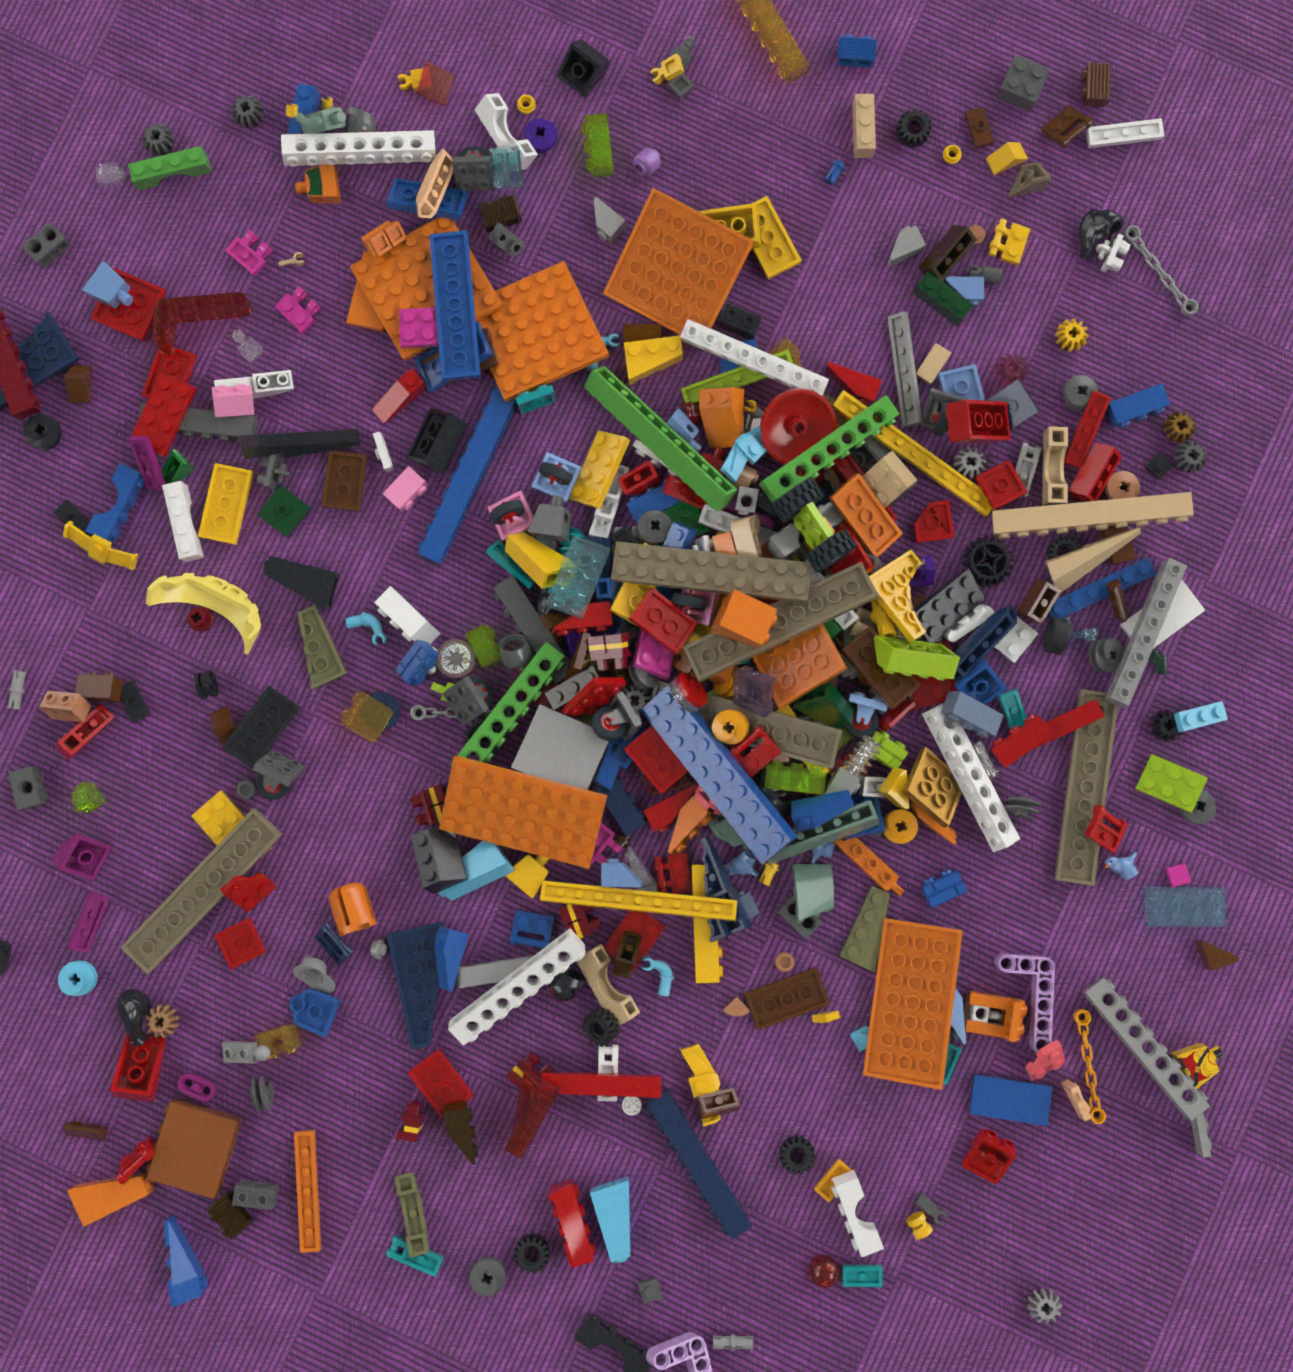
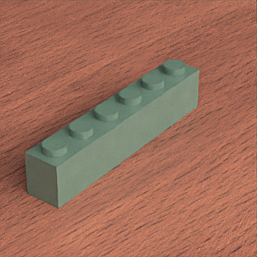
M869 800L855 805L816 828L798 832L796 828H793L792 830L798 837L768 861L769 865L880 825L872 801Z

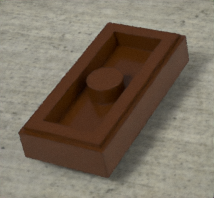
M984 107L966 111L964 115L975 149L993 144L994 139Z

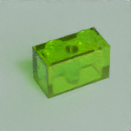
M485 623L465 633L483 669L502 661L499 644L494 639L496 633L492 626L488 627Z

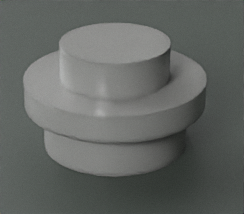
M383 940L373 941L370 950L371 956L381 959L386 954L387 945Z

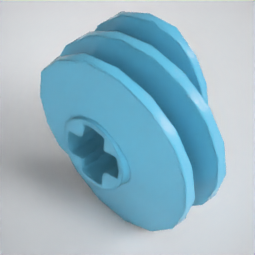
M78 960L68 963L59 973V988L69 996H81L91 992L97 983L98 975L96 969L91 963Z

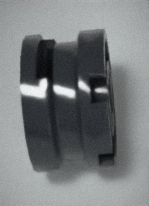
M212 670L205 671L204 674L196 673L194 675L195 687L201 699L219 695L217 679Z

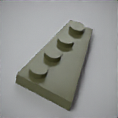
M317 605L298 612L311 690H315L348 673Z
M871 885L839 956L875 973L890 894Z

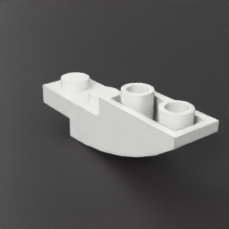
M291 370L252 374V377L214 380L215 387L220 385L227 387L239 384L251 385L253 399L294 390Z

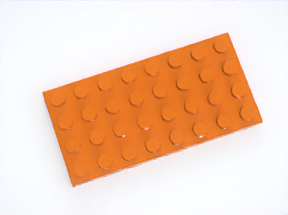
M769 541L761 546L763 558L776 559L767 549ZM753 597L767 605L780 601L777 599ZM824 624L752 657L780 709L848 669Z
M455 755L439 829L590 869L607 795Z
M884 918L864 1062V1076L943 1090L963 930Z

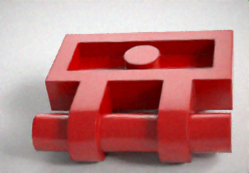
M687 853L667 855L668 863H662V856L654 857L655 865H653V868L657 875L656 888L659 889L660 893H667L666 887L672 886L673 894L692 891ZM665 869H669L671 880L665 881Z

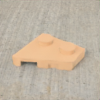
M1068 1079L1062 1081L1061 1084L1079 1118L1084 1122L1091 1119L1089 1113L1091 1109L1083 1099L1081 1090L1076 1082L1073 1083Z

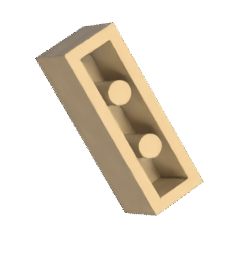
M855 94L852 104L854 158H873L876 149L874 94Z

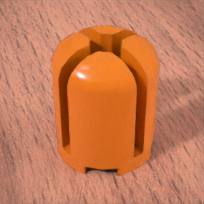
M349 883L342 887L334 888L329 893L328 900L339 936L360 931L377 924L367 888L363 883Z

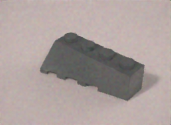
M870 436L864 439L866 443L856 449L853 446L849 449L852 458L861 467L864 474L890 453L881 442L874 437L871 439ZM916 481L915 483H913L906 491H904L898 498H896L888 506L891 508L903 496H905L918 482Z

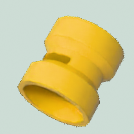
M923 1211L915 1212L906 1219L908 1226L913 1229V1235L917 1240L927 1237L933 1231L931 1225L926 1222V1216Z

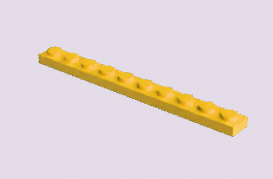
M844 390L832 405L833 409L849 420L868 408ZM873 415V420L879 423V417L877 415ZM884 425L879 428L881 432L874 436L875 439L984 517L988 516L992 508L980 487L895 426L890 425L886 428Z
M542 881L540 901L736 921L737 900Z

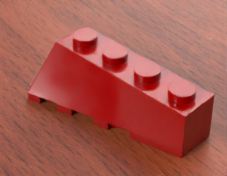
M573 1179L550 1185L548 1193L549 1201H554L552 1202L554 1217H559L560 1220L558 1221V1229L561 1237L565 1238L563 1244L571 1268L594 1262V1254H597L595 1243L591 1242L589 1235H591L589 1222L585 1223L584 1215H586L584 1204H580L578 1196H581L578 1184L574 1185Z

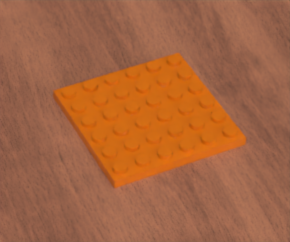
M652 188L603 294L680 335L687 319L712 329L755 241Z
M438 217L407 234L405 240L381 256L369 255L350 265L352 272L403 361L430 348L401 349L399 309L435 307L429 234L459 231L452 219ZM470 250L477 322L503 308V304Z
M565 261L496 290L495 292L502 302L503 308L478 321L482 329L489 328L500 364L491 367L490 370L505 403L519 397V394L523 392H531L542 385H547L610 357Z

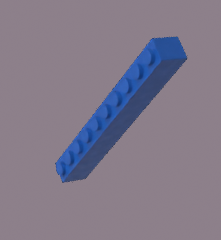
M498 385L491 390V400L489 404H485L483 407V417L481 421H477L474 427L475 434L473 438H469L466 444L467 451L465 455H461L458 461L459 468L457 472H453L450 478L451 485L449 489H445L442 495L443 502L441 506H437L434 512L435 519L433 523H429L426 529L427 536L425 540H421L418 546V554L421 557L442 566L517 406L516 398L505 403Z

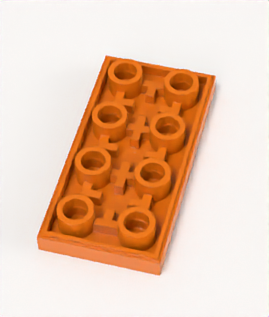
M364 251L362 259L369 256V252ZM357 280L346 323L352 326L384 332L385 328Z

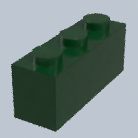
M929 271L917 284L913 292L957 327L973 307L970 302Z

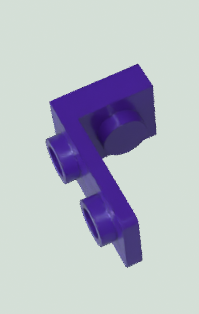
M931 555L923 556V564H920V570H916L910 579V588L934 585L935 567Z

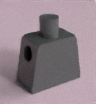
M553 495L550 505L539 504L528 529L531 535L535 538L568 542L571 514L565 507H562L563 497Z

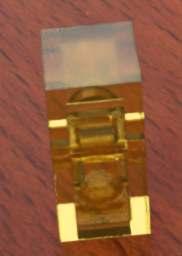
M295 1023L254 1035L257 1047L265 1045L270 1049V1057L267 1060L279 1057L278 1053L286 1052V1055L297 1052V1048L303 1045L298 1026ZM276 1040H282L283 1043L281 1045L279 1043L276 1044Z

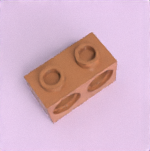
M47 691L39 707L51 719L84 722L91 705L78 693Z

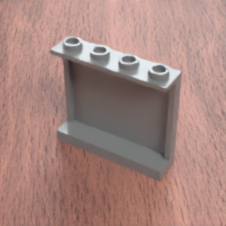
M539 705L511 766V770L588 790L609 741L599 738L591 726Z

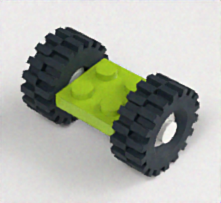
M811 478L787 491L786 494H783L781 498L772 504V507L783 523L793 519L796 528L805 537L807 545L812 548L805 557L811 563L814 571L819 573L851 553L858 545L847 529L834 535L815 506L824 497V494L815 480Z

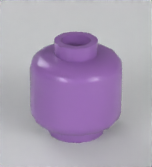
M643 148L633 159L634 170L640 176H651L661 165L659 153L652 148Z

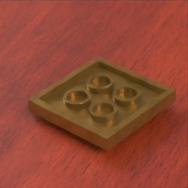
M927 747L921 748L903 793L945 828L950 825L962 791L949 766Z

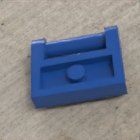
M516 910L510 945L520 944L545 948L550 944L554 916ZM518 931L545 935L544 941L518 936Z

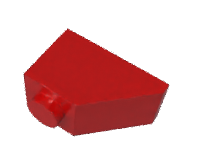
M650 460L617 479L625 496L644 493L649 488L657 487L663 483L657 468Z

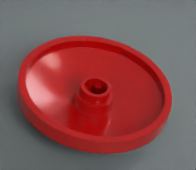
M804 388L790 389L776 396L766 407L760 423V435L765 449L773 458L785 465L837 429L836 415L831 404L817 392ZM811 457L812 463L818 460L815 457Z

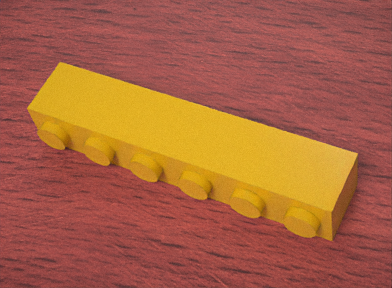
M691 864L692 896L706 897L704 883L705 864ZM693 917L696 983H720L719 977H723V966H719V958H722V946H718V940L710 942L711 926L708 924V919Z

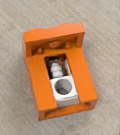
M967 990L964 1007L965 1032L1001 1037L1011 1042L1020 1041V1036L1024 1034V1024L1022 1022L1023 1016H1026L1027 1005H1025V1001L1022 999ZM983 1008V1010H984L983 1016L980 1017V1018H977V1017H976V1011H977V1009ZM990 1008L1001 1009V1014L999 1011H991ZM988 1019H994L995 1021L1000 1019V1023L990 1022Z

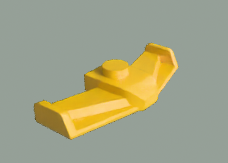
M72 521L65 524L63 537L70 538L85 549L91 559L101 564L108 562L127 567L129 570H135L138 558L137 553L131 554L112 549V542L95 534L89 537L74 526Z
M695 1044L680 1049L695 1075L688 1078L693 1097L696 1098L700 1095L720 1091L718 1074L715 1073L700 1045ZM721 1115L702 1119V1126L717 1123L721 1120Z

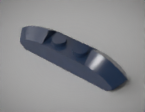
M1006 606L993 613L959 647L955 654L960 657L953 680L959 681L964 679L1017 624V616L1013 607Z

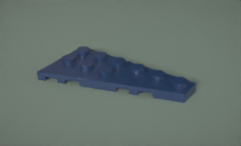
M444 921L387 934L411 1049L429 1046L432 1042L438 986L434 945L436 934L440 926L444 927Z

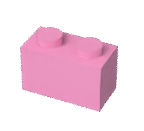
M239 384L237 386L227 387L220 385L212 387L215 417L254 415L251 385Z
M408 466L386 489L383 495L403 512L413 506V501L417 496L420 497L426 492L428 484Z

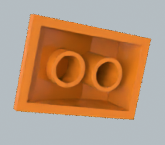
M735 387L699 389V409L709 448H732L735 440L741 434H744V389Z

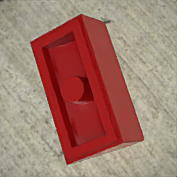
M906 700L902 701L893 710L887 709L878 718V727L884 732L888 731L916 703Z

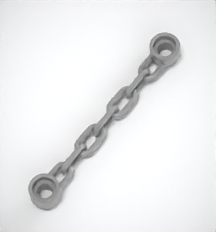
M1136 225L1129 226L1124 231V239L1127 242H1131L1137 250H1140L1150 268L1157 272L1164 286L1175 295L1176 301L1181 306V312L1185 316H1192L1198 310V303L1193 299H1188L1185 294L1178 290L1171 276L1160 267V262L1146 249L1145 243L1140 238V228ZM1137 239H1138L1139 242L1141 243V244H1139L1138 246H1137L1136 243H1135V241H1136ZM1151 257L1157 263L1154 266L1149 261ZM1168 278L1171 281L1169 286L1164 279ZM1182 297L1185 299V302L1183 304L1179 300ZM1186 306L1190 307L1191 311H1187Z
M415 705L410 711L411 717L417 721H421L424 718H435L438 714H445L448 718H457L456 715H448L451 713L449 711L452 710L451 707L445 711H437L436 708H424L421 705ZM513 707L506 708V717L513 716L511 714L512 709H514ZM419 709L422 710L420 717L416 715V711ZM427 710H433L432 714L434 715H427ZM486 710L483 713L484 715H479L476 718L487 717L492 710Z

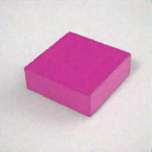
M1186 863L1165 868L1171 887L1191 882Z

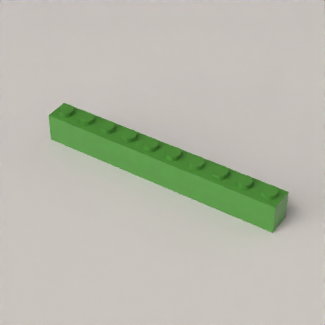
M605 366L592 370L584 386L590 395L595 397L605 409L609 410L618 421L625 425L632 434L641 440L657 458L661 459L670 470L674 471L712 509L718 512L728 507L738 490Z

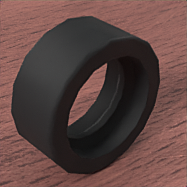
M1052 617L1049 620L1043 640L1044 652L1056 655L1063 653L1069 637V620Z

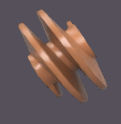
M1128 471L1114 473L1105 486V494L1109 500L1138 497L1140 493L1138 479Z

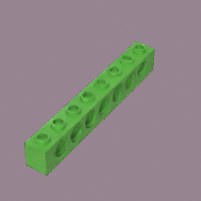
M884 396L759 483L760 487L771 503H773L807 478H816L820 475L818 473L820 469L824 468L826 471L835 464L833 460L836 458L843 459L849 455V449L853 446L856 449L866 443L864 440L866 437L870 436L872 439L881 432L879 428L885 425L887 428L895 423V417L899 415V412L888 396ZM873 415H877L879 417V423L873 420ZM858 425L864 428V433L858 431ZM842 436L848 437L849 444L843 442ZM827 446L833 448L834 455H830L827 452ZM811 457L818 459V466L812 464ZM796 468L802 469L803 476L796 474ZM781 478L788 482L787 487H783L780 484Z
M545 642L457 756L469 759L472 753H477L479 762L488 763L494 756L492 752L496 746L500 748L505 742L506 738L504 736L507 732H512L516 728L518 718L520 716L524 717L530 709L528 705L532 700L536 702L540 697L542 687L544 685L548 686L554 678L552 676L556 670L560 671L565 665L564 659L566 657L549 643ZM549 661L551 663L548 671L541 670L540 665L542 662ZM536 676L539 679V683L532 687L528 681L531 677ZM522 691L526 692V700L519 702L517 694ZM513 707L515 714L512 717H506V708ZM496 722H501L503 725V729L499 733L493 731V725ZM485 737H488L491 741L488 748L481 746V740Z

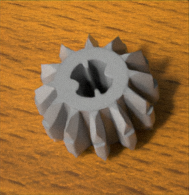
M967 447L966 451L961 449L959 455L954 457L957 462L953 464V467H959L956 471L962 472L964 477L968 475L969 480H972L974 476L980 475V472L985 470L983 464L986 463V460L981 459L984 453L978 455V448H975L973 451L970 447ZM972 461L973 464L968 466L967 462Z
M1040 1288V1293L1033 1290L1035 1296H1028V1300L1031 1303L1027 1304V1308L1031 1310L1029 1313L1031 1317H1036L1038 1323L1044 1321L1047 1325L1049 1324V1319L1056 1322L1054 1316H1061V1312L1058 1309L1062 1308V1304L1058 1302V1295H1053L1051 1289L1045 1291L1044 1288ZM1047 1303L1048 1305H1045L1046 1308L1042 1309L1041 1307H1044L1043 1304Z

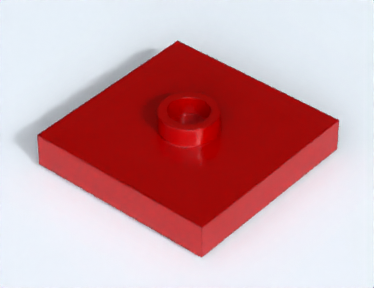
M1009 460L974 478L993 511L1028 493Z
M251 917L214 935L230 970L267 952Z

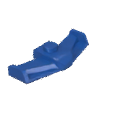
M642 724L630 741L625 742L621 736L617 740L609 742L594 779L598 787L610 793L619 767L626 771L633 761L624 749L645 732L648 727Z

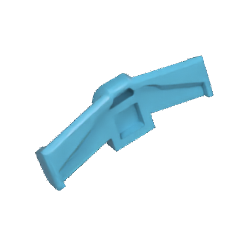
M760 425L746 434H741L735 440V444L720 470L733 484L736 483L747 460L753 465L766 452V449L762 446Z

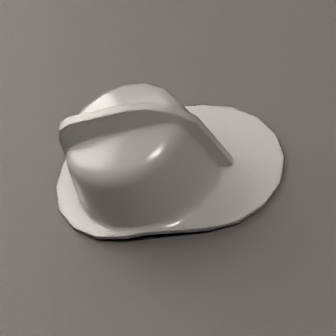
M306 955L301 965L293 969V974L311 988L324 993H331L335 990V982L326 974L327 966L322 960Z

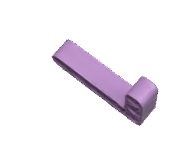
M1000 953L994 959V965L997 969L1006 973L1032 974L1029 1046L1032 1050L1038 1052L1040 1049H1037L1036 1044L1039 1040L1043 1039V1047L1052 1043L1055 964L1053 960L1045 956ZM1008 958V960H1009L1008 966L1005 967V968H1002V966H1001V961H1002V959ZM1027 959L1028 966L1022 969L1020 966L1021 961ZM1046 960L1047 968L1041 970L1040 963ZM1045 980L1046 988L1040 990L1039 983ZM1041 1000H1045V1007L1039 1010L1038 1003ZM1040 1020L1045 1021V1025L1042 1029L1037 1028V1024Z
M687 1332L649 1348L646 1354L647 1362L659 1370H664L686 1361L688 1372H712L706 1343L702 1337L693 1332ZM696 1339L695 1345L691 1348L693 1340ZM678 1347V1352L674 1355V1349ZM660 1354V1359L656 1362V1357ZM700 1360V1365L696 1367L697 1361Z

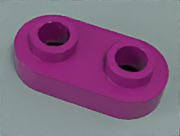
M194 1073L182 1075L177 1083L182 1093L201 1101H209L217 1093V1086L213 1081ZM188 1079L192 1081L191 1086L187 1084ZM205 1087L210 1088V1093L205 1092Z

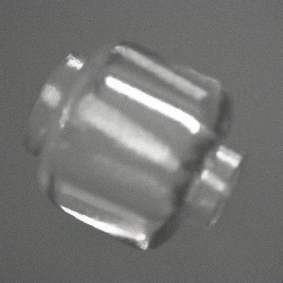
M116 162L100 163L99 168H96L98 184H101L103 188H120L122 185L121 181H125L124 169H120Z

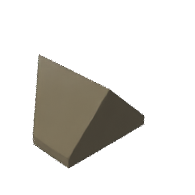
M1039 162L1020 165L1019 173L1008 198L1045 190L1051 180L1050 174Z

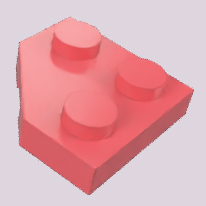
M1058 1039L1041 1048L1036 1053L1037 1058L1034 1063L1032 1061L1029 1062L1025 1068L1031 1081L1043 1078L1052 1069H1059L1065 1063L1062 1045Z

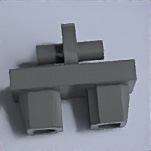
M499 222L496 223L493 231L487 236L489 240L513 258L518 255L525 244L524 241Z
M277 454L262 456L261 466L266 467L267 471L266 474H258L257 483L276 491L279 483L283 482V478L290 476V473L285 471L286 464H283L284 458Z

